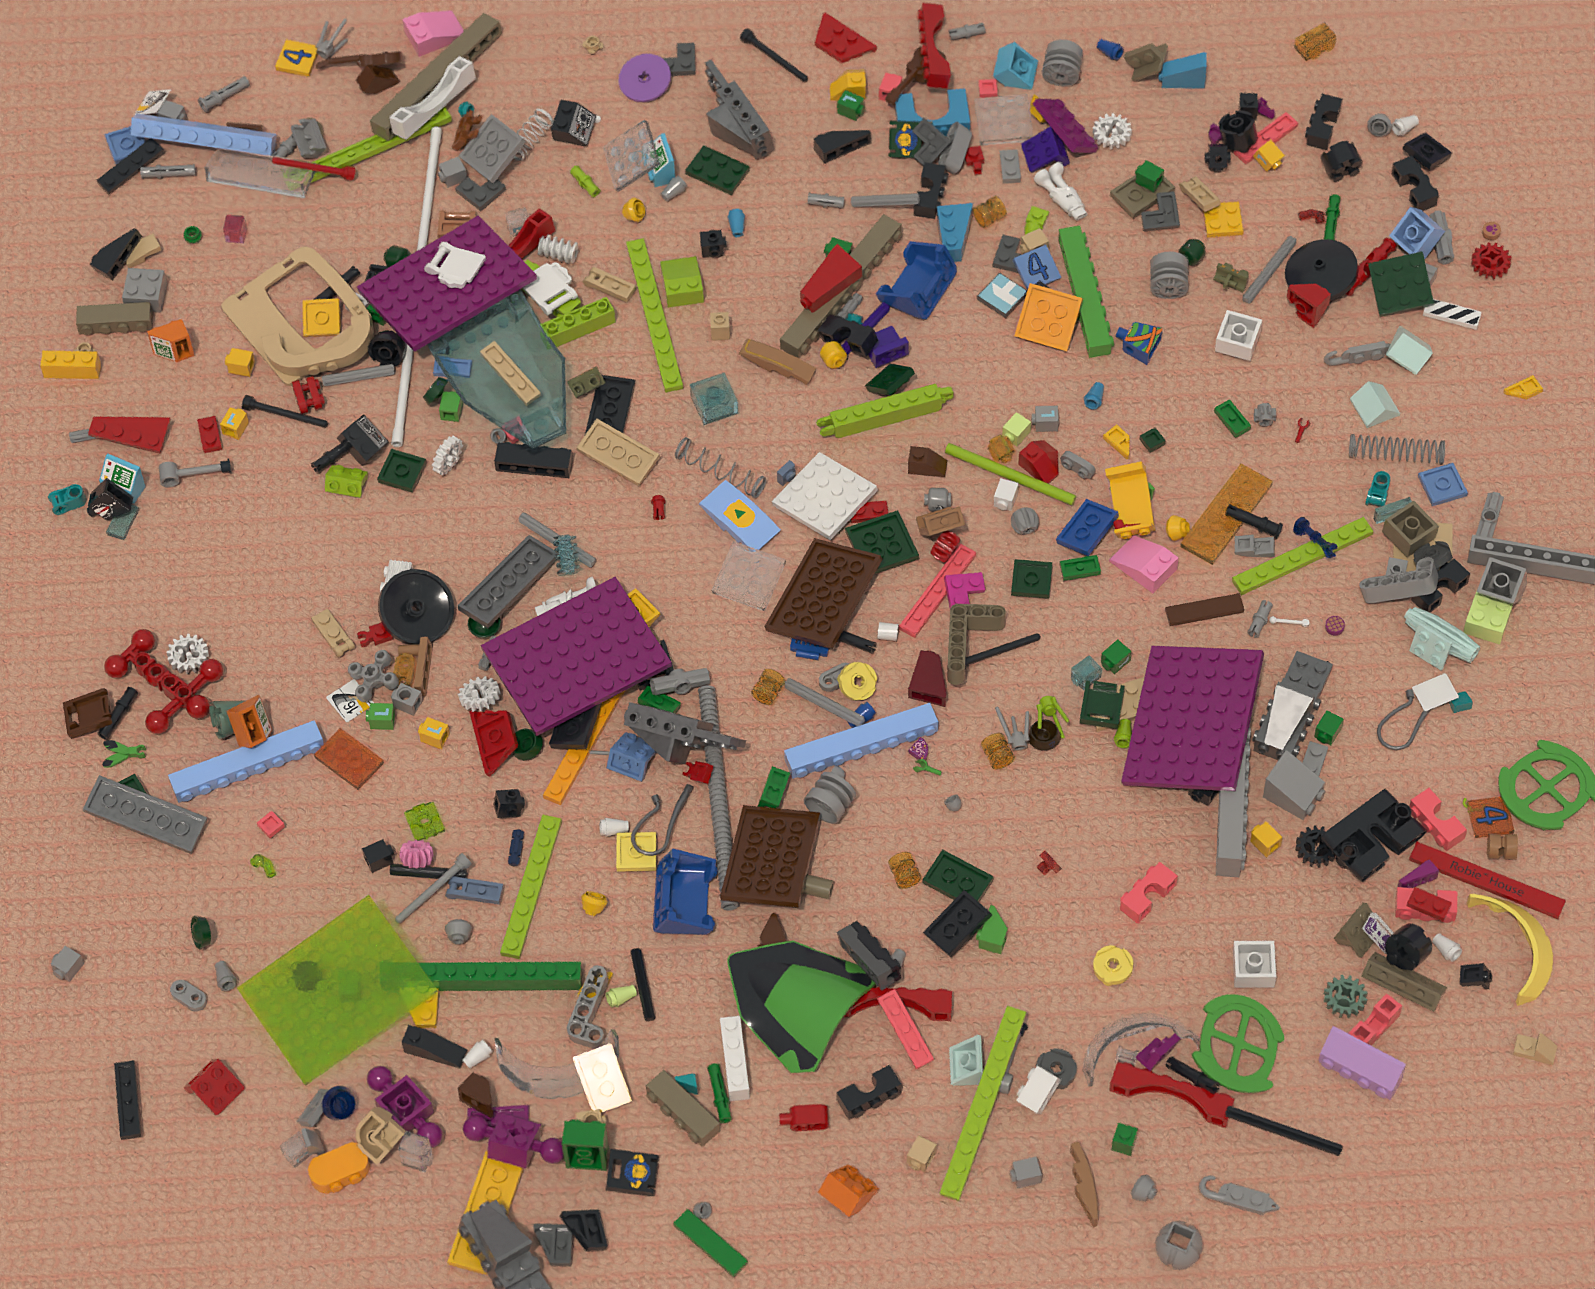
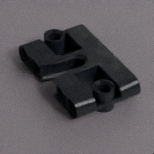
M1385 788L1327 830L1320 840L1336 856L1338 865L1347 867L1363 882L1384 867V861L1390 857L1376 837L1386 847L1400 855L1420 840L1427 830L1415 818L1410 816L1411 808L1405 803H1398V800Z

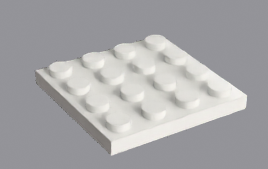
M819 452L774 498L772 505L831 540L878 489L875 484Z

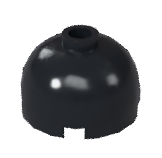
M389 330L377 333L368 346V353L371 359L380 362V366L393 364L394 367L398 366L406 352L404 340L396 332Z

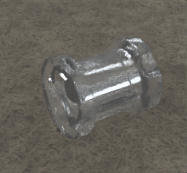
M1119 1045L1115 1063L1126 1062L1135 1067L1137 1062L1136 1056L1139 1050L1131 1051Z

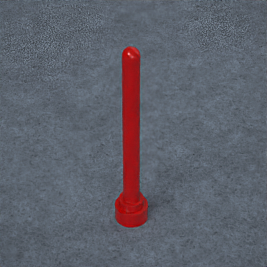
M278 157L272 158V163L276 165L341 175L344 180L353 181L355 177V167L353 166L337 168Z

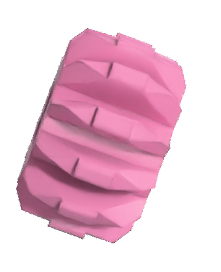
M409 840L407 843L402 844L400 858L403 866H409L410 869H418L431 865L433 850L430 843L424 842V840Z

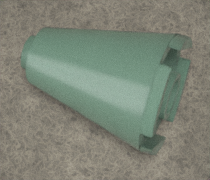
M247 700L210 702L213 705L209 707L211 723L213 727H217L218 732H215L219 739H224L234 734L226 711Z

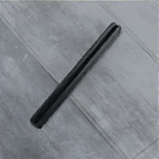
M1232 1106L1226 1108L1225 1116L1233 1120L1340 1156L1343 1147L1341 1144Z

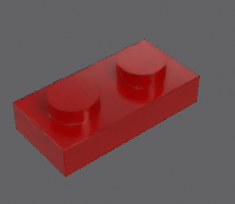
M216 416L197 419L204 454L222 450Z
M887 500L866 502L851 518V523H861L888 514Z
M1414 887L1406 906L1444 922L1452 902Z

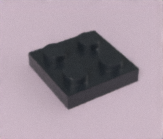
M1426 132L1406 142L1402 148L1409 156H1413V158L1429 170L1446 161L1452 155L1450 150Z

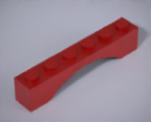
M922 3L921 10L918 9L917 20H919L918 32H921L919 43L922 44V67H925L923 79H926L927 87L948 89L951 78L950 63L938 52L933 40L935 34L941 30L944 20V8L941 4Z
M540 208L525 220L523 227L508 246L521 259L539 245L540 239L543 236L546 239L548 234L551 235L556 231L552 216Z
M879 987L872 988L850 1007L844 1017H852L862 1010L880 1005L877 998L894 989L887 987L883 990ZM898 987L895 989L905 1007L920 1012L931 1021H951L952 991L942 988L928 990L926 988L907 989L905 987Z
M1117 1062L1109 1089L1110 1092L1126 1097L1143 1093H1163L1175 1096L1192 1105L1206 1122L1227 1128L1230 1119L1225 1116L1226 1108L1228 1106L1233 1107L1235 1098H1231L1228 1094H1212L1206 1089L1193 1086L1187 1081L1180 1082L1168 1075H1158L1148 1069H1139L1126 1062Z

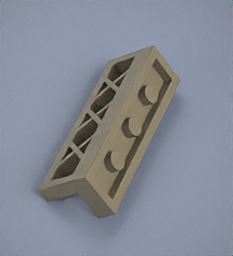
M1376 952L1368 959L1362 973V977L1433 1012L1437 1009L1441 997L1448 988L1413 970H1403L1395 965H1391L1386 957Z

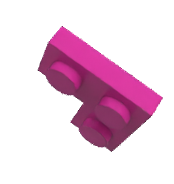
M982 572L945 575L944 577L950 609L955 604H969L968 594L984 593L985 591Z

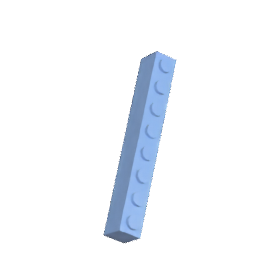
M138 113L132 117L131 135L270 156L275 152L277 134Z
M927 703L784 750V760L792 779L802 778L809 773L820 772L827 767L838 766L848 760H857L864 755L875 754L882 749L893 748L906 741L912 742L919 737L933 735L938 731V720L931 704Z
M314 720L268 737L267 740L252 748L241 747L169 774L168 777L176 799L180 803L182 801H189L201 794H208L214 789L224 788L230 783L245 780L254 774H261L270 768L280 767L286 762L299 760L303 756L317 753L325 747Z

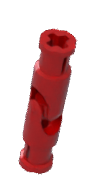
M1387 237L1384 238L1383 243L1379 247L1374 248L1367 258L1358 265V277L1346 295H1353L1354 290L1371 276L1368 263L1386 260L1388 255L1397 249V245L1393 240Z

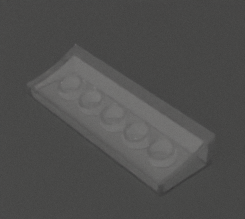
M218 148L204 166L207 182L300 198L306 197L309 185L316 171L273 164L272 158L277 156Z

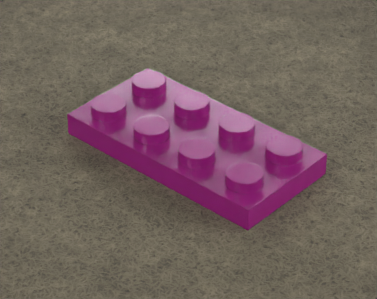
M1036 99L1034 101V107L1072 153H1096L1099 147L1095 140L1088 135L1084 126L1078 123L1074 114L1065 107L1063 101L1060 99Z

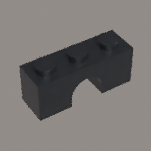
M1322 93L1320 100H1316L1314 106L1316 112L1311 114L1309 121L1311 127H1307L1305 132L1307 146L1328 150L1333 126L1324 122L1337 123L1342 108V98Z
M1413 156L1394 162L1391 174L1398 185L1401 187L1410 184L1416 187L1410 190L1409 201L1412 206L1422 211L1437 206L1438 190L1435 187L1433 188L1428 175L1424 174L1421 170L1420 163L1415 161Z
M924 162L921 174V187L928 188L930 191H917L920 196V203L914 204V216L935 219L937 206H941L940 198H944L945 188L943 185L948 182L949 174L946 173L945 165Z
M829 314L818 329L823 342L836 341L841 343L844 339L848 338L846 341L851 351L866 357L878 342L875 330L872 327L860 325L855 321H848L841 316Z
M1455 559L1449 563L1446 562L1437 571L1439 576L1438 583L1433 593L1411 598V601L1416 606L1431 613L1441 605L1443 594L1437 590L1438 588H1448L1455 594L1468 584L1470 573Z
M890 1065L872 1073V1083L875 1088L871 1092H861L854 1083L836 1092L837 1102L848 1120L859 1118L865 1111L871 1108L876 1109L888 1099L893 1100L900 1095L902 1084Z

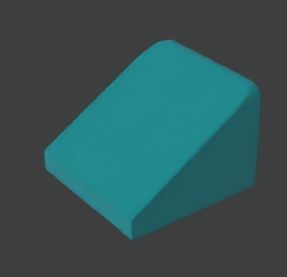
M1466 691L1457 693L1459 697L1449 701L1453 713L1472 709L1473 702Z
M694 1073L675 1077V1081L686 1092L698 1095Z

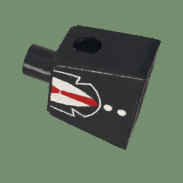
M106 478L91 492L87 513L91 517L99 515L105 520H111L131 511L133 496Z

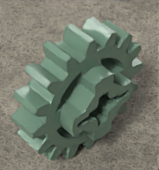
M1341 975L1340 980L1334 977L1332 983H1327V988L1324 989L1325 996L1323 1001L1327 1003V1009H1333V1015L1338 1012L1340 1018H1342L1343 1014L1350 1018L1351 1013L1357 1016L1359 1010H1364V1005L1367 1004L1366 997L1368 992L1363 991L1365 985H1359L1358 978L1353 981L1351 975H1349L1348 979ZM1335 990V991H1336L1335 996L1332 997V993H1333V991ZM1358 996V997H1359V1000H1358V1002L1356 1003L1355 1000H1356V997Z

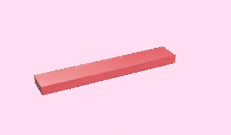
M959 544L899 625V630L916 638L947 596L944 581L945 575L963 574L976 557L975 551Z

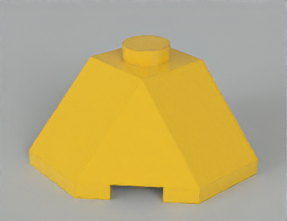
M849 69L844 71L830 84V100L838 101L845 90L866 99L865 70Z

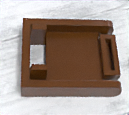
M102 688L63 702L67 735L71 739L112 724L107 689ZM77 712L79 725L76 721H72V713Z

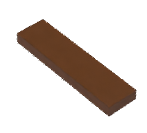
M1240 593L1168 606L1165 607L1169 626L1244 613V606Z

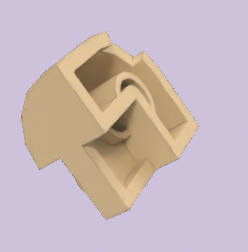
M380 1107L372 1108L355 1130L358 1148L376 1164L386 1156L406 1132L391 1118L393 1115Z

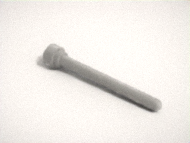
M463 853L458 855L454 862L455 864L397 915L395 922L402 923L459 870H467L472 865L469 859Z

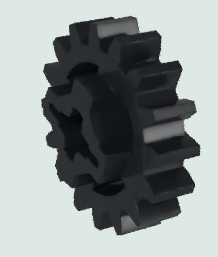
M1314 825L1313 830L1307 827L1306 833L1301 831L1300 836L1296 839L1295 851H1298L1297 856L1298 858L1303 857V863L1309 861L1310 867L1316 863L1317 867L1320 868L1321 863L1328 866L1329 860L1334 861L1335 855L1320 840L1325 833L1324 826L1320 830L1317 829L1316 825Z

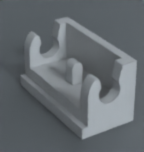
M300 119L299 122L302 125H292L290 128L301 157L318 158L326 149V145L316 119Z

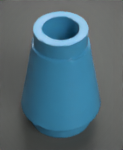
M741 209L730 210L727 218L733 237H741L744 232L745 214Z
M1095 382L1085 395L1084 404L1087 408L1097 409L1101 406L1104 391L1102 383Z

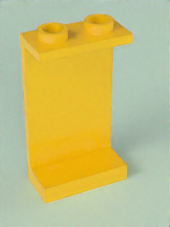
M1143 462L1105 469L1106 477L1110 481L1113 508L1119 514L1116 520L1122 519L1124 525L1139 524L1115 529L1114 532L1117 537L1129 539L1132 535H1148L1151 531H1155L1146 466Z

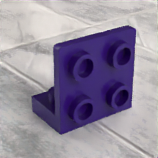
M1051 126L1021 144L1028 169L1031 173L1052 161L1061 162L1064 167L1070 164L1064 143Z
M893 326L875 332L878 342L868 354L875 368L909 355V342L907 338L903 337L900 339Z

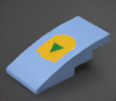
M727 480L723 481L699 503L702 509L723 531L726 530L737 543L741 542L752 555L781 530L754 502Z

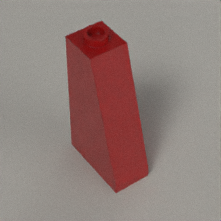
M838 244L835 245L800 291L801 305L814 313L862 277V266Z

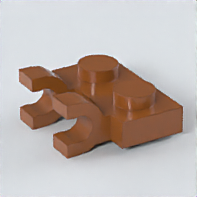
M470 110L459 120L452 145L453 149L459 151L468 144L469 139L477 137L479 130L471 131L473 124L476 125L482 121V115L474 117L473 111Z

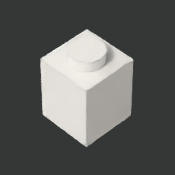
M1000 478L994 495V507L1000 510L1012 511L1018 495L1019 483Z

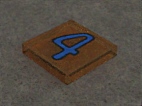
M1501 797L1467 801L1475 838L1488 837L1489 833L1500 835L1514 834L1515 830L1510 811L1505 806Z

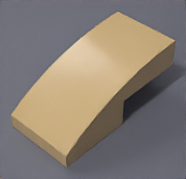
M154 234L148 235L138 242L125 262L128 268L144 263V257L161 251V247Z

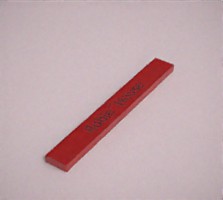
M1416 842L1409 857V861L1419 865L1430 859L1438 868L1439 873L1556 919H1559L1566 902L1565 899L1420 842Z

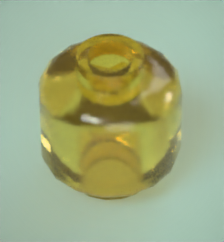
M997 435L989 440L990 444L987 449L995 462L1002 461L1004 464L1012 460L1015 448L1009 437Z

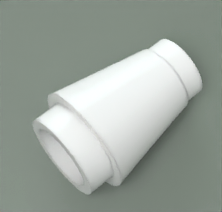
M1415 115L1395 119L1392 123V131L1397 136H1403L1418 125L1419 120Z
M604 818L599 823L600 835H605V837L629 831L628 821Z
M1440 933L1432 940L1446 960L1453 962L1462 953L1458 943Z
M481 1040L479 1043H475L462 1060L469 1068H472L489 1058L493 1051Z

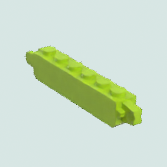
M936 384L832 411L829 416L818 419L816 424L820 428L824 426L819 431L822 437L834 434L836 438H842L938 412L942 409L943 403L953 399L954 393L951 386L941 388L937 387Z

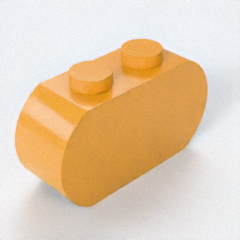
M350 1142L319 1155L310 1161L308 1173L311 1183L317 1191L324 1194L335 1193L349 1184L359 1183L368 1175L370 1170L369 1158L358 1148V1143Z

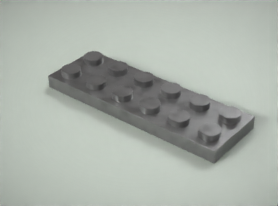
M528 535L458 604V610L484 627L489 628L559 558V553Z
M100 775L83 807V812L190 854H192L208 820L205 816Z

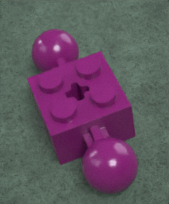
M373 1067L367 1074V1083L372 1090L377 1092L383 1091L381 1095L375 1098L376 1107L383 1108L393 1115L391 1118L406 1130L403 1136L416 1128L417 1140L421 1146L425 1148L438 1146L443 1137L441 1128L436 1123H426L425 1121L434 1113L431 1101L407 1075L393 1085V1076L387 1067Z
M502 1113L495 1128L490 1127L485 1118L479 1115L468 1117L463 1124V1133L467 1139L481 1141L485 1137L489 1138L487 1158L525 1169L535 1151L539 1152L542 1159L550 1164L558 1163L564 1158L562 1141L560 1139L551 1137L543 1142L540 1141L541 1124Z

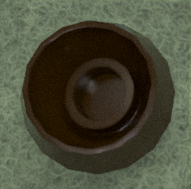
M1042 719L1041 729H1038V721L1029 729V744L1036 749H1053L1061 740V733L1058 727L1050 720Z

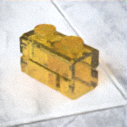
M1324 22L1295 38L1294 48L1305 61L1311 58L1316 59L1322 52L1330 51L1335 47L1336 34Z

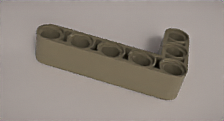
M955 604L951 607L947 667L949 683L959 685L964 682L967 630H1002L1005 627L1006 610L1004 607L982 604Z

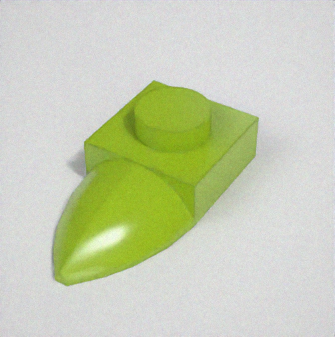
M1032 206L1026 218L1025 235L1039 228L1042 230L1048 219L1049 211Z

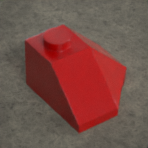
M1318 284L1290 285L1287 291L1288 301L1296 306L1298 317L1314 328L1327 309L1331 294L1326 288Z
M1045 440L1032 441L1019 452L1018 465L1034 478L1049 484L1059 475L1058 451Z

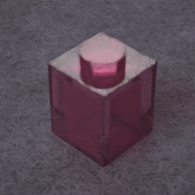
M226 215L223 227L226 242L244 243L247 230L244 216Z

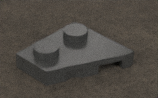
M533 1224L534 1232L550 1266H571L573 1234L565 1224Z

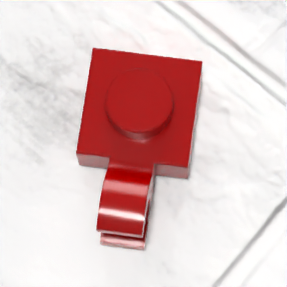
M981 146L968 147L964 157L966 166H972L974 175L982 174L981 164H984Z

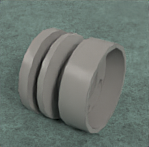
M1059 39L1050 42L1046 47L1045 61L1042 69L1044 79L1056 86L1065 87L1075 84L1079 79L1080 65L1083 58L1081 47L1069 40Z
M1162 252L1152 257L1150 260V291L1153 295L1164 299H1175L1185 295L1188 291V259L1177 252Z
M823 772L819 780L816 781L815 787L804 798V804L809 811L820 812V819L824 822L836 824L845 813V808L849 807L855 799L856 792L842 777L831 772Z

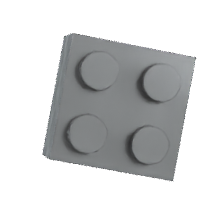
M128 268L122 296L123 303L150 302L152 312L161 313L167 287L164 270Z

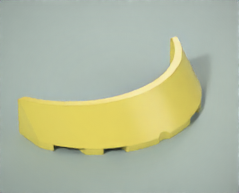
M1469 894L1468 908L1485 904L1494 912H1510L1515 916L1533 951L1532 971L1525 986L1517 995L1516 1004L1519 1006L1536 1000L1547 985L1553 967L1552 947L1549 938L1545 934V930L1530 913L1516 904L1498 898Z

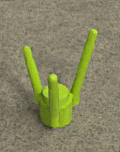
M1044 696L1040 699L1039 704L1036 705L1038 710V729L1042 728L1043 712L1046 716L1053 717L1061 733V738L1064 739L1065 736L1056 716V710H1058L1065 722L1068 723L1069 719L1057 703L1056 697Z

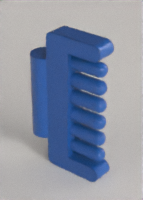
M792 638L790 644V651L796 652V657L819 660L820 656H828L829 648L819 647V645L812 643L810 645L808 642L805 645V641L801 643V640Z

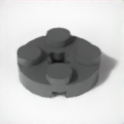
M1435 541L1436 545L1430 546L1428 543L1421 546L1414 553L1413 560L1415 565H1417L1420 559L1430 557L1434 560L1438 571L1440 566L1453 558L1449 545L1443 541Z
M1055 1048L1039 1056L1036 1066H1040L1062 1079L1056 1089H1066L1076 1077L1077 1065L1069 1052ZM1059 1065V1069L1061 1071L1057 1073L1053 1072L1051 1067Z

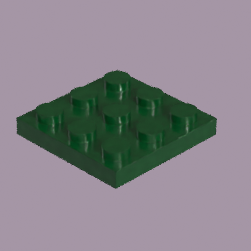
M1423 251L1368 263L1380 317L1434 305Z
M898 510L845 528L852 548L881 555L882 561L875 574L919 559V554Z

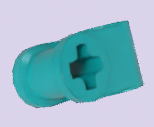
M1379 471L1375 473L1365 505L1373 504L1384 509L1391 478L1387 472Z
M78 484L52 491L48 495V500L53 505L52 511L55 515H61L76 508H81L87 501L82 487Z

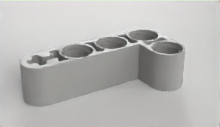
M1426 557L1417 562L1415 571L1367 578L1360 582L1359 587L1366 603H1377L1431 594L1437 588L1439 576L1434 560Z
M596 965L589 970L567 1024V1033L570 1040L592 1049L603 1047L605 1044L603 1030L592 1024L608 984V976L602 966ZM591 992L596 993L593 998L586 997ZM583 1010L589 1011L586 1016L579 1015ZM574 1029H582L579 1034H572ZM593 1035H600L598 1040H591Z

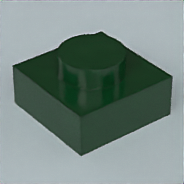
M1156 427L1141 434L1139 438L1149 452L1160 448L1166 442Z

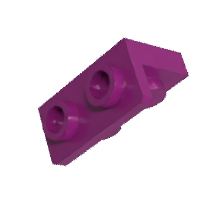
M1176 1033L1170 1038L1166 1036L1162 1041L1155 1038L1137 1054L1136 1059L1151 1071L1173 1050L1181 1038Z

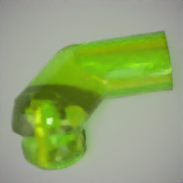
M256 854L251 858V865L256 868L258 866L263 867L267 878H272L276 875L270 859L261 854Z

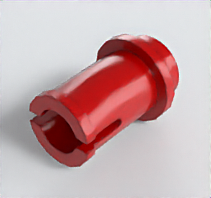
M655 495L651 500L654 520H660L659 516H661V520L665 519L664 504L666 500L662 495Z

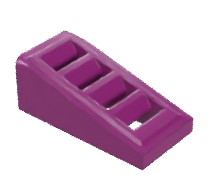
M1429 859L1401 878L1398 887L1414 888L1437 879L1439 870Z

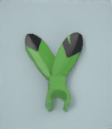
M113 740L103 742L106 749L116 753L105 759L102 764L105 768L113 767L129 757H146L144 752L139 753L140 750H146L144 745L128 748Z

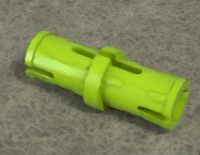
M579 165L574 166L570 170V174L579 182V186L584 188L592 198L599 195L601 190L593 183L592 178L583 172Z

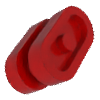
M313 376L307 377V383L300 385L299 380L292 381L293 391L301 414L308 413L307 407L314 406L316 411L322 409V405L325 404L323 394L318 393V390H320L319 381L314 379ZM309 391L311 398L305 400L303 392Z

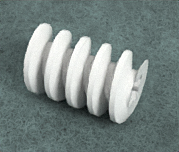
M548 234L546 239L543 236L538 245L539 256L544 255L546 258L551 257L553 260L558 258L560 262L565 260L567 264H573L578 254V242L571 246V240L564 244V238L558 242L557 236L552 241L550 234Z

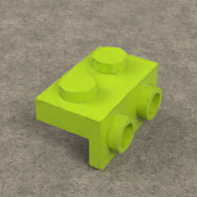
M332 465L325 475V491L360 498L362 496V486L368 478V472L362 471L359 468L351 469L345 468L342 465Z

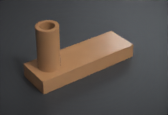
M420 637V644L398 646L399 656H418L414 688L421 691L422 696H426L433 648L428 637Z

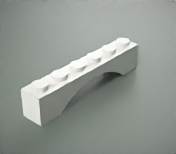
M459 56L447 67L441 81L427 98L414 106L400 107L389 118L393 134L408 139L476 79L473 63Z

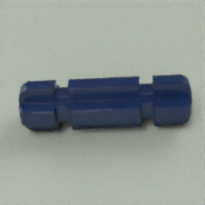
M521 829L513 830L512 832L513 839H511L509 855L511 856H508V864L513 867L518 866L520 862V857L518 856H521L523 843L521 840L524 837V832Z

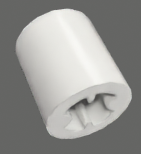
M879 622L877 638L897 641L899 624Z

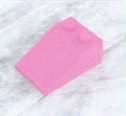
M452 11L423 12L402 19L404 32L419 57L450 45L464 31Z
M1133 536L1109 559V562L1151 593H1154L1177 570L1179 557L1161 545Z

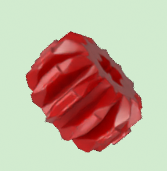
M944 531L934 543L931 555L938 561L947 562L959 545L960 538L952 531Z

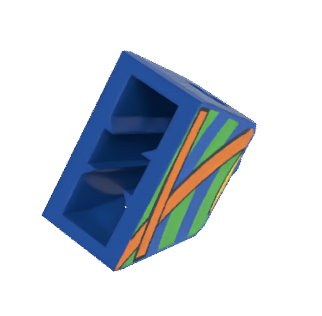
M1133 322L1129 330L1119 327L1116 338L1123 340L1122 350L1125 353L1148 365L1162 339L1163 328Z

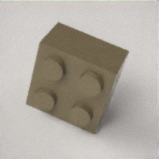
M1412 501L1385 519L1382 532L1408 557L1421 546L1434 540L1439 526L1415 501Z

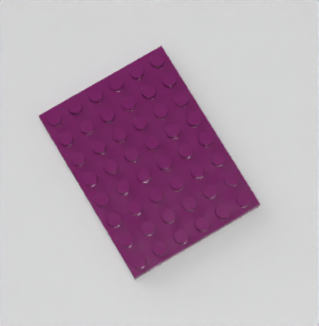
M478 215L358 285L357 290L415 352L535 281L537 276ZM441 242H447L453 247L485 255L486 260L470 283L467 282L464 288H449L446 284L440 283L439 274L431 275L424 270L427 263H430L438 252ZM449 253L444 254L437 267H441Z
M616 577L481 645L485 656L536 736L672 666V662Z
M1151 646L1121 780L1122 784L1127 786L1236 791L1264 658L1263 650Z

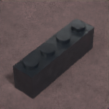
M498 442L494 459L495 470L499 472L570 478L573 462L572 450L531 446L529 444L520 445L510 442Z

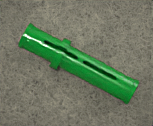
M1337 194L1329 196L1323 239L1335 240L1341 197Z
M713 1063L707 1067L715 1099L713 1103L718 1111L719 1122L728 1123L732 1120L729 1109L730 1100L726 1096L720 1064Z

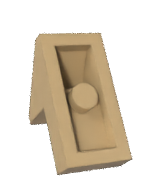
M1539 1033L1538 1039L1518 1034L1513 1055L1553 1065L1557 1045L1542 1033Z

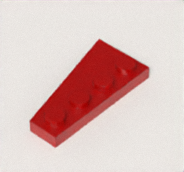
M93 416L88 435L161 454L171 418Z

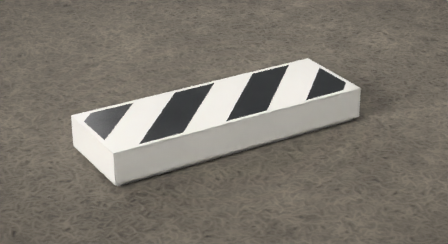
M1433 299L1434 305L1424 309L1423 316L1477 330L1482 313L1481 311Z

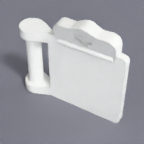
M441 242L438 252L432 261L427 263L424 270L431 275L439 274L440 283L446 284L449 288L457 287L461 289L465 287L467 282L470 283L486 257L482 254L453 247L447 242ZM449 253L441 267H437L444 254Z
M557 262L550 265L546 263L534 270L537 279L523 287L547 316L570 299L574 300L578 297L575 290L568 286L571 284L572 278L568 274L567 269L561 267ZM563 291L566 292L565 295L561 296L552 303H545L550 299L554 298L555 296H557L558 294L562 293Z

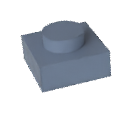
M789 460L777 471V482L784 486L787 482L793 480L795 477V464Z

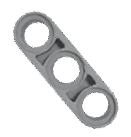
M955 122L950 127L947 138L951 142L941 152L938 161L939 165H945L946 170L952 174H956L960 170L972 137V132L959 122Z

